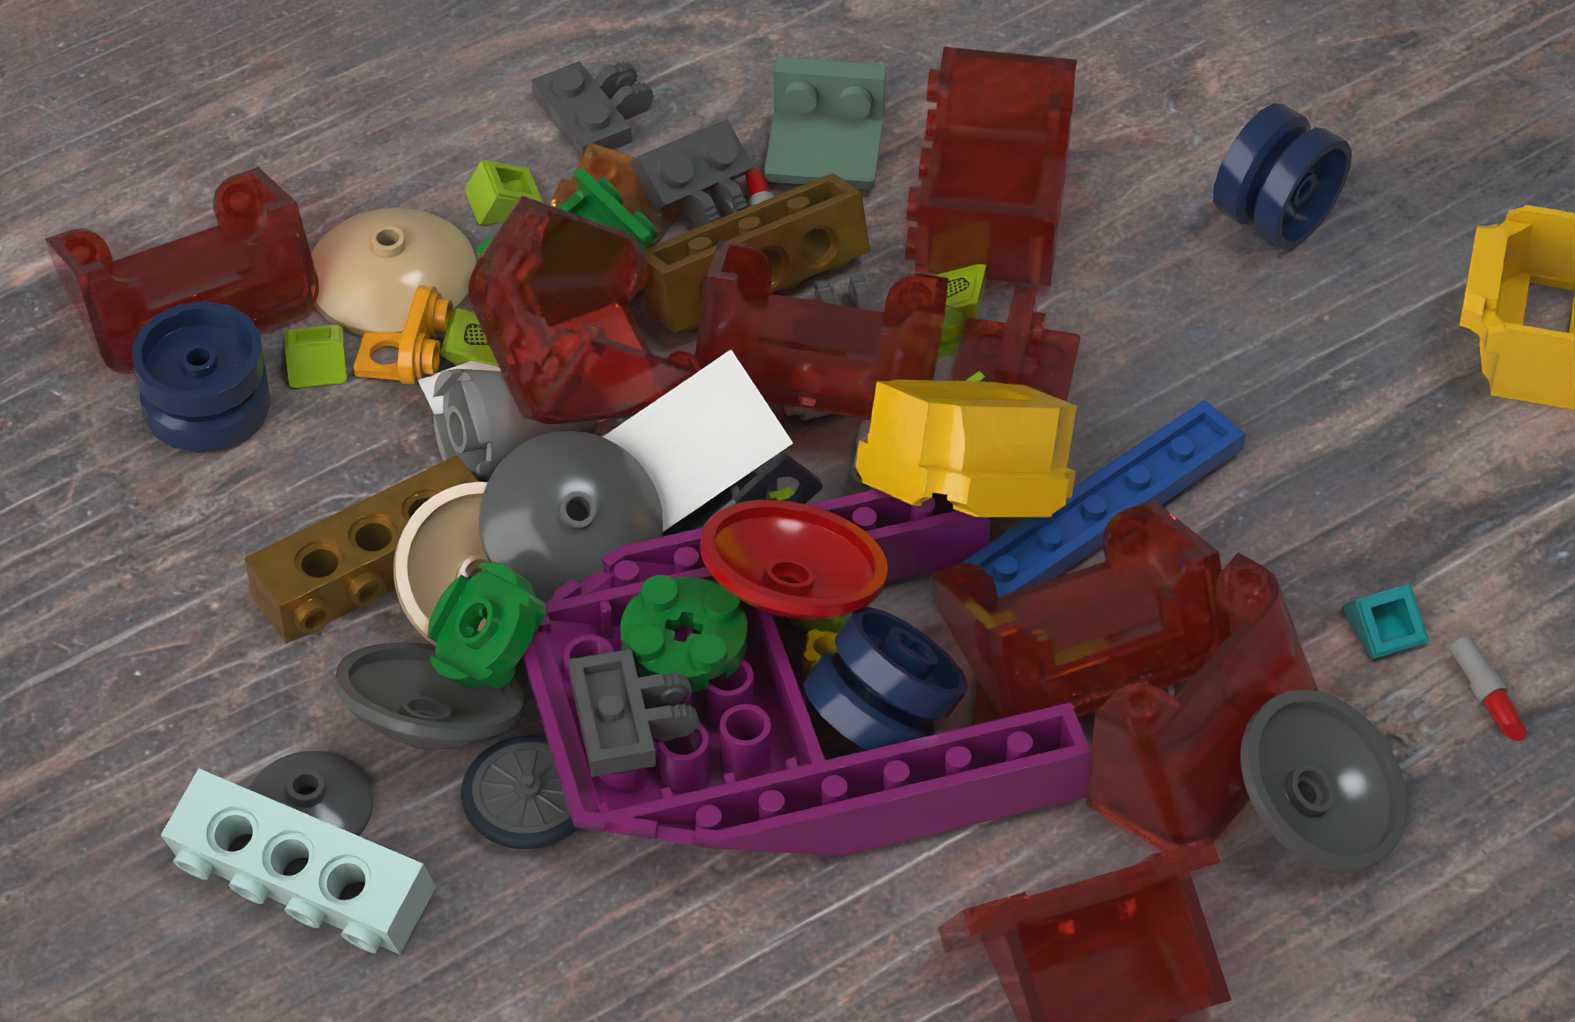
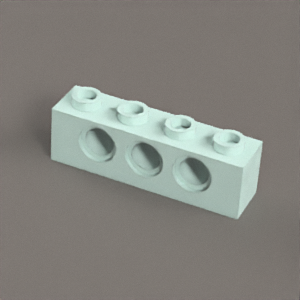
M199 768L161 834L162 838L176 855L173 860L174 864L183 871L203 880H207L211 873L230 881L229 887L234 892L258 904H263L266 897L286 905L285 912L307 926L320 928L322 922H326L342 929L341 935L345 940L371 953H376L379 946L400 955L436 889V885L423 863ZM243 834H253L250 842L243 849L234 852L228 851L231 842L235 838ZM309 858L307 865L299 873L291 876L283 875L286 866L293 860ZM353 882H365V886L358 896L350 900H339L340 893L347 885Z

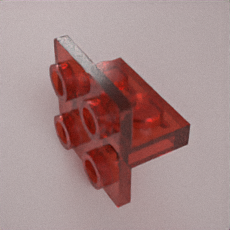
M1015 285L1007 323L977 318L967 319L952 381H966L980 371L986 376L984 382L1025 385L1068 402L1080 346V336L1076 333L1045 329L1047 313L1037 312L1038 288Z

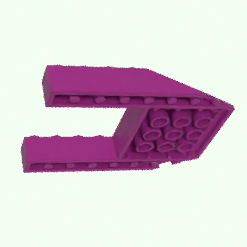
M875 489L808 504L839 515L852 522L877 542L887 559L888 573L885 582L956 567L989 545L991 517H975L953 509V504L947 500V494L933 493L932 498L923 502L921 506H915ZM704 528L621 546L601 559L606 570L589 575L579 583L571 579L554 591L553 597L544 603L546 607L545 618L540 627L534 631L528 648L522 656L570 816L576 828L714 849L845 856L1087 797L1092 752L1071 702L825 760L773 615L741 600L740 606L747 618L748 634L747 651L744 660L739 668L726 678L725 671L719 677L710 679L709 688L691 692V697H688L687 701L681 703V705H691L692 708L696 709L700 724H698V729L694 730L695 733L663 742L652 738L655 748L656 766L592 777L571 686L568 659L621 651L620 627L624 610L629 602L641 592L643 582L652 576L666 575L671 578L693 577L720 585L706 568L700 555V541ZM688 627L673 630L675 632V640L686 642L690 634H700L698 631Z

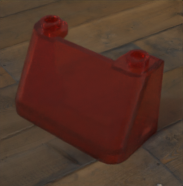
M256 167L233 175L222 181L217 187L213 197V211L218 226L115 261L112 259L110 249L105 240L93 230L85 228L72 229L45 238L52 263L95 349L103 362L113 371L123 374L134 373L132 346L140 329L158 313L179 304L207 301L230 305L249 316L258 330L300 316L314 305L319 294V280L297 202L261 168Z
M522 196L476 263L469 280L468 296L518 410L524 418L546 425H558L631 417L703 369L695 355L687 352L676 351L667 358L651 353L628 307L633 297L643 289L648 278V267L644 252L634 235Z
M719 239L706 278L694 357V373L696 374L720 356L732 350L767 403L871 420L876 383L878 381H892L895 379L934 380L945 317L949 278L922 273H908L899 277L890 286L884 312L770 293L772 265L767 255L759 248L749 244Z
M1151 500L1117 513L1108 522L1103 533L1105 562L999 597L997 596L992 576L980 565L973 563L956 564L930 573L934 601L941 616L996 713L1002 719L1070 702L1076 716L1079 717L1207 673L1218 667L1226 658L1231 647V631L1220 552L1159 503Z
M1239 552L1224 567L1216 580L1215 599L1220 608L1224 610L1220 638L1210 648L1208 661L1175 698L1149 684L1134 683L1123 686L1116 691L1095 714L1086 806L1164 853L1177 858H1192L1208 850L1250 800L1241 768V744L1246 726L1254 713L1266 702L1284 692L1293 690H1313L1319 692L1275 575L1264 566Z

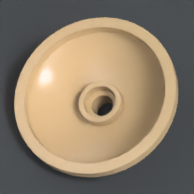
M402 207L366 211L339 223L318 241L310 254L306 269L309 296L317 311L331 324H339L343 326L344 331L363 337L365 332L402 333L419 285L435 286L438 293L442 294L443 299L452 300L454 311L456 308L462 309L467 304L474 291L477 279L474 250L469 240L456 226L437 215Z
M471 482L456 485L428 499L409 519L397 543L393 571L399 602L411 624L435 647L436 642L428 638V627L433 610L441 595L460 575L468 578L485 571L478 567V565L489 562L485 555L479 532L480 504L488 482ZM483 618L478 626V631L483 629L486 619Z

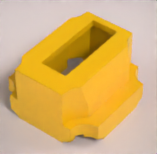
M1525 205L1524 207L1509 210L1505 221L1499 226L1497 223L1489 226L1477 225L1459 326L1472 330L1480 337L1482 372L1490 382V395L1575 410V213ZM1529 283L1574 291L1568 333L1523 325Z
M899 379L878 381L876 383L869 434H867V440H859L855 467L862 478V483L911 505L921 506L923 502L932 498L933 493L947 494V500L953 504V509L975 517H1052L1053 513L1066 505V500L1072 498L1076 471L1067 468L1077 405L1025 385L981 381Z

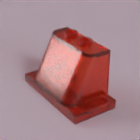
M1212 837L1152 854L1134 866L1028 897L1025 891L960 911L938 928L945 953L983 943L1018 1022H1182L1181 1018L1209 1010L1232 1000L1192 880L1220 863Z

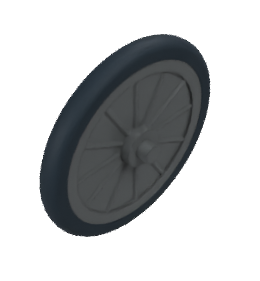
M525 735L505 739L484 750L467 769L461 787V802L464 813L471 825L492 842L516 849L542 848L566 839L579 829L573 825L547 737Z

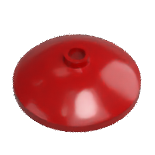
M755 500L723 508L706 522L700 541V555L706 568L725 590L753 607L786 618L830 619L853 613L876 600L884 588L888 573V564L884 552L877 542L864 530L839 515L796 502Z

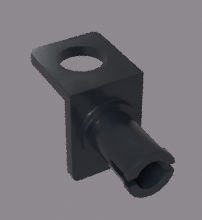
M783 453L778 455L759 474L752 471L722 491L697 514H694L689 521L693 523L691 526L694 530L704 528L709 518L723 508L746 501L772 500L767 488L773 481L782 477L797 479L799 485L797 491L792 496L781 501L806 504L823 488L822 482L819 477L789 455Z

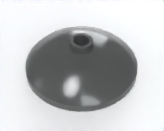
M559 431L537 436L524 442L499 463L492 473L481 499L479 532L488 561L503 564L524 576L531 583L535 596L546 603L553 597L554 591L571 579L579 583L589 575L606 570L601 559L621 546L662 537L663 514L660 498L653 481L644 467L628 451L618 444L595 434L578 431ZM570 503L582 504L587 510V518L583 521L571 519L566 512V506Z
M400 642L367 646L345 656L338 664L336 670V693L355 717L386 737L417 749H452L491 740L512 728L519 721L523 712L524 692L514 678L507 685L499 689H493L487 685L476 689L460 686L440 675L434 669L429 655L437 658L436 647L431 644Z
M1313 690L1284 692L1266 702L1254 713L1246 726L1242 739L1241 768L1251 803L1269 832L1300 859L1328 871L1341 873L1357 872L1372 867L1387 857L1399 843L1406 826L1408 810L1407 792L1401 769L1392 750L1370 721L1344 701L1326 693Z

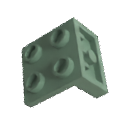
M776 56L774 67V114L764 168L766 181L804 185L834 173L856 189H873L875 187L885 115L886 65Z

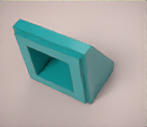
M1411 584L1362 597L1343 605L1348 622L1371 660L1430 642Z

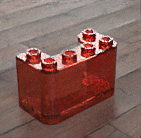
M943 47L940 69L930 68L927 85V102L937 103L936 109H928L925 129V142H933L932 148L922 147L918 176L921 186L910 187L906 219L907 221L917 222V227H908L905 260L915 261V273L937 275L975 264H986V280L1051 287L1071 137L1076 59Z

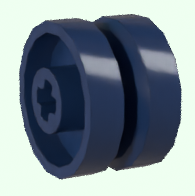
M1273 103L1260 110L1244 126L1231 144L1216 177L1213 203L1218 211L1239 224L1251 225L1254 223V228L1258 235L1277 247L1292 249L1304 242L1321 225L1333 208L1345 185L1351 167L1352 150L1348 142L1325 128L1314 127L1311 129V125L1305 116L1284 104Z
M202 301L179 304L158 313L140 329L132 346L133 368L136 383L140 390V402L144 421L156 438L176 449L198 453L222 450L246 440L263 424L271 406L269 385L264 365L260 331L249 316L230 305Z
M868 606L851 613L835 638L838 650L824 652L807 675L803 684L809 701L820 715L842 735L866 751L935 735L937 727L934 720L949 718L965 696L969 685L961 668L930 637L908 622L886 611Z

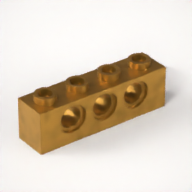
M831 173L637 252L636 255L647 312L673 333L697 329L706 320L727 311L747 308L754 300L775 291L795 288L801 284L802 280L825 270L842 268L848 265L850 260L871 252L861 191L834 173Z
M456 455L245 557L252 598L286 644L305 634L315 633L324 628L328 623L360 607L374 604L382 596L396 590L393 571L394 555L401 533L416 510L428 499L445 489L479 481L460 457Z

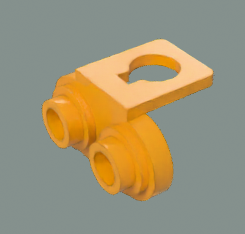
M419 285L402 333H364L353 365L354 375L357 377L400 380L402 384L418 385V380L425 378L427 374L435 375L439 369L441 356L440 342L436 339L439 334H446L453 311L452 300L443 299L442 294L438 293L435 286ZM388 346L399 348L398 361L394 363L379 364L371 359L372 354L379 348Z

